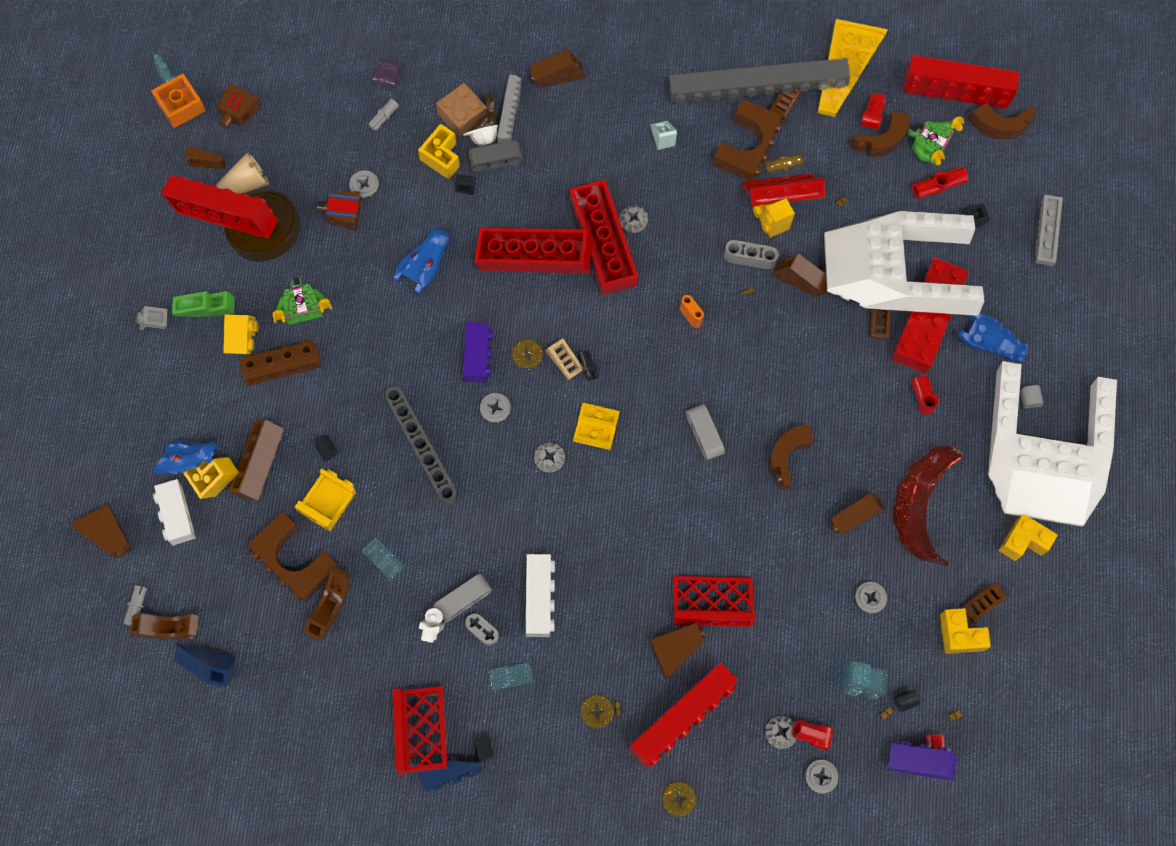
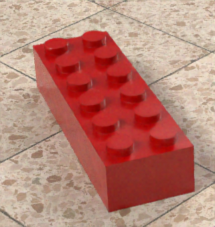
M912 55L904 74L902 92L910 95H923L929 98L936 97L962 103H973L980 106L988 103L990 106L998 109H1007L1018 90L1019 72Z
M171 175L161 192V195L177 214L269 239L278 222L274 212L266 205V201L260 197L253 198L245 193H235L227 188L225 190L220 189L213 184L206 185L198 180H188L183 176L176 177Z
M605 179L571 188L569 199L579 229H588L593 239L590 261L601 294L605 295L637 286L638 274Z
M479 228L474 262L481 271L588 273L593 239L588 229Z
M934 257L928 266L922 283L964 285L969 271ZM910 311L891 360L926 374L932 366L952 314Z
M722 663L718 664L630 745L628 750L644 768L648 765L652 768L662 758L660 754L663 751L667 754L677 744L675 740L678 737L682 740L692 730L690 728L692 724L697 726L707 716L705 714L707 710L712 712L722 702L720 700L722 696L726 699L736 689L734 685L738 680Z

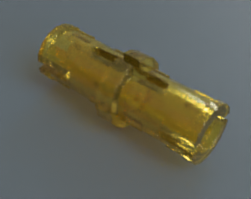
M802 154L789 157L782 156L781 159L765 162V166L768 168L767 173L782 169L785 171L790 167L803 165Z

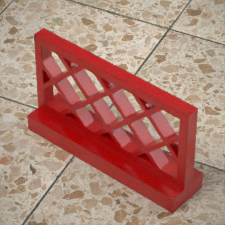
M814 173L743 182V188L750 196L752 206L774 204L785 198L788 202L825 197L823 177L817 178Z
M673 577V625L689 626L697 623V626L753 627L755 612L753 609L752 578ZM678 582H686L690 588L683 593L678 588ZM699 583H706L710 588L703 594L696 586ZM719 583H725L729 587L724 594L716 588ZM739 583L748 584V590L744 594L735 588ZM692 590L701 596L695 602H692L686 596ZM712 590L720 596L714 603L706 597ZM732 590L740 597L734 604L726 597ZM683 598L691 605L687 610L678 609V603ZM702 599L710 605L707 610H701L697 606ZM722 599L731 606L726 611H722L716 606ZM743 600L749 605V611H741L736 605Z
M443 687L404 691L393 689L395 760L398 775L448 768ZM431 693H439V700L434 705L426 700ZM416 695L420 700L412 708L407 703V696ZM423 702L431 707L424 717L416 711ZM433 711L440 715V720L435 725L427 720ZM413 713L421 718L414 728L408 723V719ZM424 722L432 727L425 737L417 731ZM434 731L441 735V740L436 746L428 740ZM414 733L422 738L415 748L409 744V739ZM425 742L433 747L426 757L418 751ZM436 751L442 755V763L433 764L429 759ZM415 753L424 759L418 766L410 767V759Z

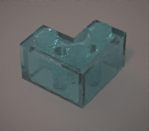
M851 661L843 668L841 692H847V696L859 697V694L867 695V699L879 700V697H883L886 692L887 670L873 669L871 664Z

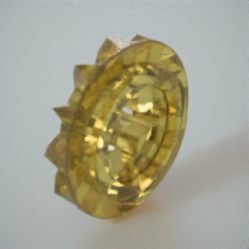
M522 340L514 346L512 358L515 364L522 369H531L542 360V349L535 341ZM525 348H527L529 354H533L530 355L529 361L525 356H522L525 354Z
M603 696L589 697L581 708L582 719L589 727L597 729L605 727L613 718V706ZM596 704L599 710L606 711L600 714L599 721H597L595 714H588V712L595 710Z
M673 783L666 788L663 794V804L666 810L674 816L689 814L696 803L693 789L685 783ZM677 790L681 797H688V799L682 801L681 809L677 802L670 801L676 798Z

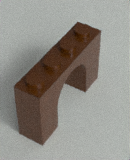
M742 99L733 122L754 131L760 139V145L753 150L742 151L721 142L714 156L712 166L748 181H752L755 176L758 177L762 169L760 164L761 162L765 163L769 154L767 149L768 147L772 148L776 139L774 135L780 132L783 123H780L782 115Z
M281 512L248 544L251 549L249 553L257 561L261 559L265 563L263 567L270 574L276 573L279 576L276 580L284 588L288 585L292 589L291 595L296 600L302 599L306 603L328 581L331 570L334 567L340 568L324 551L303 570L288 571L282 568L279 563V551L284 543L299 529L286 514Z

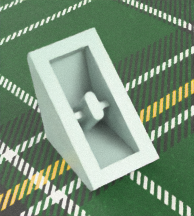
M668 121L650 124L658 150L675 146L677 131Z

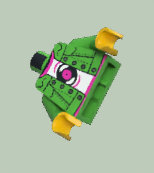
M956 117L953 121L946 122L927 121L922 130L912 125L907 135L916 139L912 149L920 161L940 165V159H945L943 150L954 133L953 129L961 131L963 129L961 124L965 122L962 117Z
M294 278L290 280L291 288L284 290V296L280 298L276 311L272 315L274 323L277 320L285 322L286 318L288 325L323 317L324 309L330 308L331 310L332 306L330 301L320 291L312 289L310 284L302 285L301 278Z

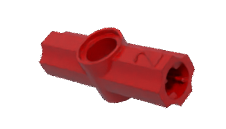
M962 166L947 172H938L931 178L914 183L912 185L913 194L918 200L933 194H942L946 189L966 183L968 181V173Z

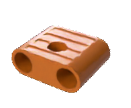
M690 295L683 296L680 311L694 328H699L702 325L704 313Z

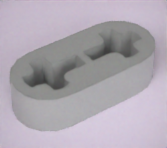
M470 614L466 618V628L483 644L492 646L497 643L499 638L498 631L478 614ZM478 619V624L482 628L480 630L476 626L471 628L470 620L475 621ZM485 630L489 634L491 632H494V640H485L486 635L483 633V631Z

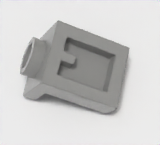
M144 306L142 311L137 314V323L140 324L139 329L144 330L145 327L165 329L167 327V309Z

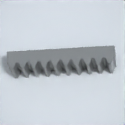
M509 74L497 136L498 143L508 142L512 139L520 89L522 88L521 78L517 77V75Z
M1044 195L1042 198L1035 263L1049 266L1056 264L1062 197Z

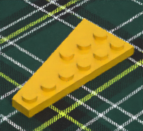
M836 19L828 60L847 58L850 80L848 86L843 88L834 87L822 90L817 113L836 116L885 37L887 29Z

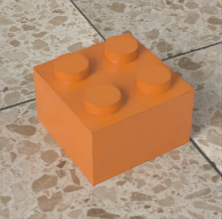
M184 74L151 90L156 102L173 128L205 112L201 99Z

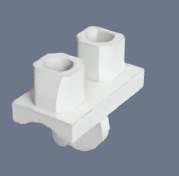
M429 609L425 614V619L420 622L419 629H423L421 640L433 643L437 639L438 633L444 629L445 623L442 622L443 614L439 609Z

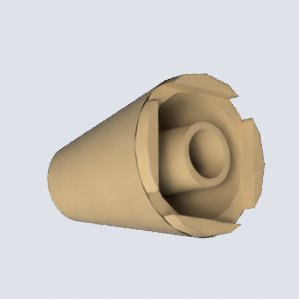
M247 153L216 186L220 189L225 190L227 188L240 194L269 185V181L266 175L262 177L263 170L252 155Z

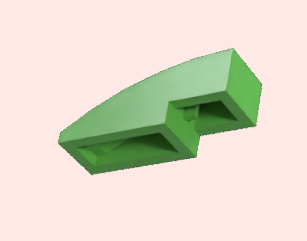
M205 291L173 297L172 315L209 317L234 314L235 296L228 291L213 294Z

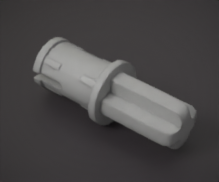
M390 99L382 109L377 111V115L369 122L372 130L377 131L385 121L390 119L389 116L399 107L396 101Z
M135 585L131 601L127 603L129 607L124 619L125 625L131 626L132 616L139 614L140 610L143 609L142 604L148 590L147 588L143 587L140 591L141 586Z

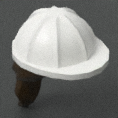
M489 93L486 97L487 115L477 124L475 130L463 134V137L470 136L474 143L481 146L491 144L496 139L498 132L493 93Z

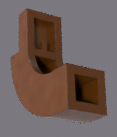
M986 103L973 111L969 121L982 134L994 139L1007 140L1021 136L1027 126L1034 121L1033 118L1037 111L1032 106L1016 117L1007 118L997 114Z
M892 112L888 121V131L882 135L854 134L851 149L858 151L867 150L869 151L868 157H880L893 152L901 144L908 130L910 114Z
M809 424L797 426L785 432L778 439L772 450L769 460L770 473L777 472L776 482L781 486V490H787L792 485L787 464L788 456L796 450L811 448L813 444Z
M336 567L331 570L324 594L315 610L307 618L304 629L305 634L319 641L325 638L348 597L351 585H349L352 577L351 574Z
M142 613L133 615L129 636L160 640L193 639L199 628L198 615L189 614L180 617H161Z

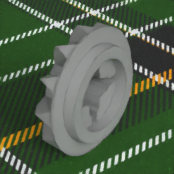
M364 170L355 173L351 177L349 186L351 191H360L361 197L364 199L368 196L372 197V194L377 192L379 182L374 173ZM365 182H367L369 187H363L361 189L360 183L364 184Z
M636 204L634 206L628 205L625 209H622L619 215V222L621 227L627 232L637 233L647 226L648 216L643 207H637ZM630 215H637V221L633 220L630 222Z
M492 393L485 396L481 401L480 412L483 418L490 423H499L510 414V402L504 395ZM498 402V408L501 410H497L493 415L492 408L490 407H494Z
M547 442L541 444L535 451L534 461L540 470L549 473L555 472L563 466L565 454L557 443ZM546 452L549 454L555 453L553 456L554 463L550 459L544 460Z
M866 582L857 589L855 598L857 605L862 611L870 614L878 613L885 607L887 594L878 583ZM875 592L874 599L876 600V602L871 601L867 604L868 597L866 596V594L870 595L871 593Z
M784 716L772 718L765 729L768 742L778 749H786L796 742V738H793L792 733L795 723L790 718ZM778 725L782 729L789 728L785 733L786 737L783 738L782 735L774 736L779 731Z
M826 760L814 761L806 770V783L811 790L817 793H828L838 783L837 769ZM823 768L824 776L830 779L823 780L820 785L819 778L813 775L820 774Z

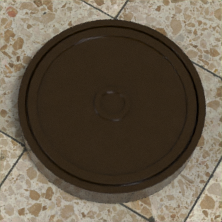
M260 190L247 194L253 198L260 197L264 199L269 209L274 212L278 222L269 239L224 227L228 242L239 256L250 261H269L283 255L294 245L301 229L300 216L295 206L287 196L277 191Z

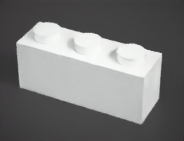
M176 479L154 486L156 493H153L155 503L159 504L160 507L158 517L160 522L164 523L165 529L162 530L165 541L168 540L172 545L195 539L186 498L179 480Z

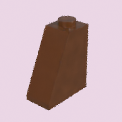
M568 48L530 66L532 71L530 74L531 79L541 88L586 78L582 62Z
M799 253L779 260L772 273L773 277L813 297L824 295L827 292L826 274Z
M869 493L831 518L833 521L831 525L837 534L847 535L887 510L876 494Z
M108 504L71 523L73 528L114 559L122 558L128 554V551L132 550L113 509Z
M697 623L651 640L650 644L665 680L669 679L703 644L705 635L702 628H698Z

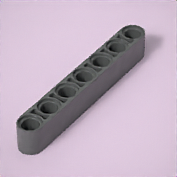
M396 386L389 387L385 392L387 403L442 504L446 506L453 505L457 500L455 487L402 390ZM392 395H399L397 400L390 399ZM401 411H408L406 416H399ZM412 426L417 428V430L412 433L407 431L408 428ZM418 443L426 444L422 449L416 448ZM427 459L435 460L432 465L425 464ZM442 475L444 478L442 481L436 482L434 477ZM447 491L453 493L450 498H444L443 494Z

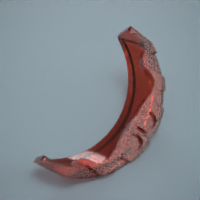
M953 446L935 447L929 450L930 453L919 462L913 463L908 469L910 471L904 481H901L895 497L896 504L893 509L894 525L899 533L898 538L908 551L921 561L948 566L949 562L936 552L928 537L926 509L931 492L939 478L950 466L964 457V453Z

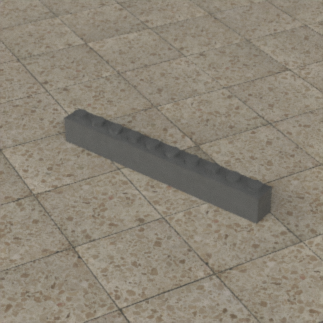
M843 58L669 75L671 103H684L686 101L700 102L707 99L718 100L720 98H737L739 96L753 97L760 94L772 95L781 91L782 93H790L796 89L806 92L813 89L843 88L849 84L850 72L848 59Z

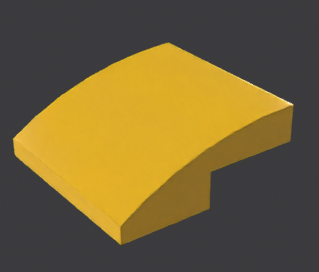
M582 403L573 442L611 450L620 411Z

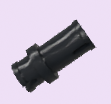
M586 350V354L585 351L580 352L578 356L583 366L582 372L586 375L587 381H591L590 377H592V380L597 379V366L593 363L590 351Z

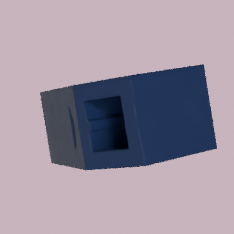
M177 644L175 662L206 683L227 687L235 673L236 657Z
M433 759L431 760V762L433 764L442 763V760ZM447 760L448 768L419 771L417 773L423 790L425 792L429 791L431 794L441 790V786L449 783V786L460 782V778L468 775L470 778L480 774L479 770L483 769L481 763Z

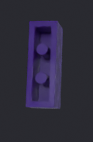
M466 322L463 366L464 382L487 383V377L491 376V365H488V359L492 358V347H489V341L493 340V330L489 329V323Z
M900 741L899 744L892 743L888 768L899 773L954 781L958 756L953 754L949 748L939 747L938 750H934L929 745L919 744V747H914L909 742Z

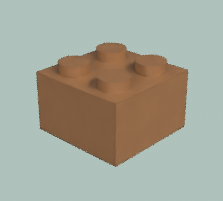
M465 83L436 103L437 114L459 138L463 137L464 133L474 129L487 115V107Z

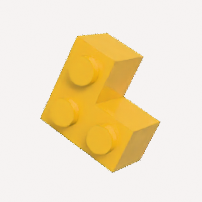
M440 124L418 149L420 161L448 180L460 167L459 157L451 152L452 148L456 145L455 133Z
M786 198L774 204L753 207L754 215L757 218L759 217L763 231L768 233L770 238L790 229L795 213Z
M225 315L224 353L251 354V350L254 349V340L251 339V336H255V332H258L256 317Z
M226 457L213 459L211 463L202 461V463H199L198 468L194 467L193 471L186 469L183 474L199 498L204 499L216 497L239 472L230 458Z
M1022 514L1015 521L998 551L1014 561L1024 554L1027 547L1042 556L1049 551L1058 535L1027 515Z
M965 609L945 610L940 614L945 654L981 652L991 647L988 627L968 628Z

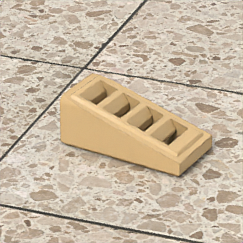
M563 338L546 349L550 358L568 380L582 371V365ZM561 347L563 350L556 354L555 351ZM566 353L567 357L560 360L559 357ZM569 359L572 361V362H571L570 364H568L567 366H564V364H563L564 362H566V361L569 360ZM575 365L577 368L569 373L567 369Z

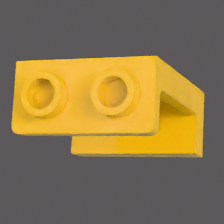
M321 469L319 471V478L302 502L298 501L295 509L298 513L326 530L331 531L355 496L356 491L350 481L346 479L342 481L337 478L338 475L333 471Z

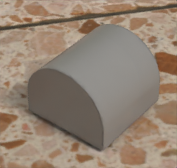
M1032 385L1020 390L1023 409L1042 407L1044 405L1040 386Z

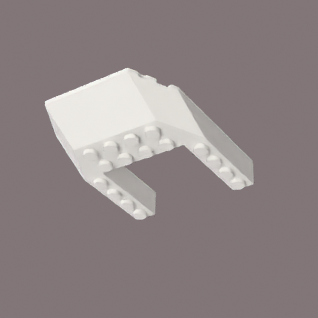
M898 211L825 232L827 291L840 295L848 301L852 299L859 302V306L869 309L979 316L984 303L983 286L907 282L903 240L970 244L975 231L974 216Z
M1002 362L996 375L988 476L995 486V492L1001 501L1004 514L1016 516L1025 514L1034 519L1083 527L1106 491L1114 446L1117 380L1097 377L1091 385L1087 445L1016 434L1022 364Z

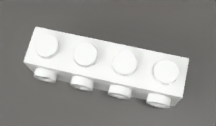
M527 554L526 637H550V632H554V619H550V612H554V600H550V592H554V580H551V572H555V561L551 560V555Z

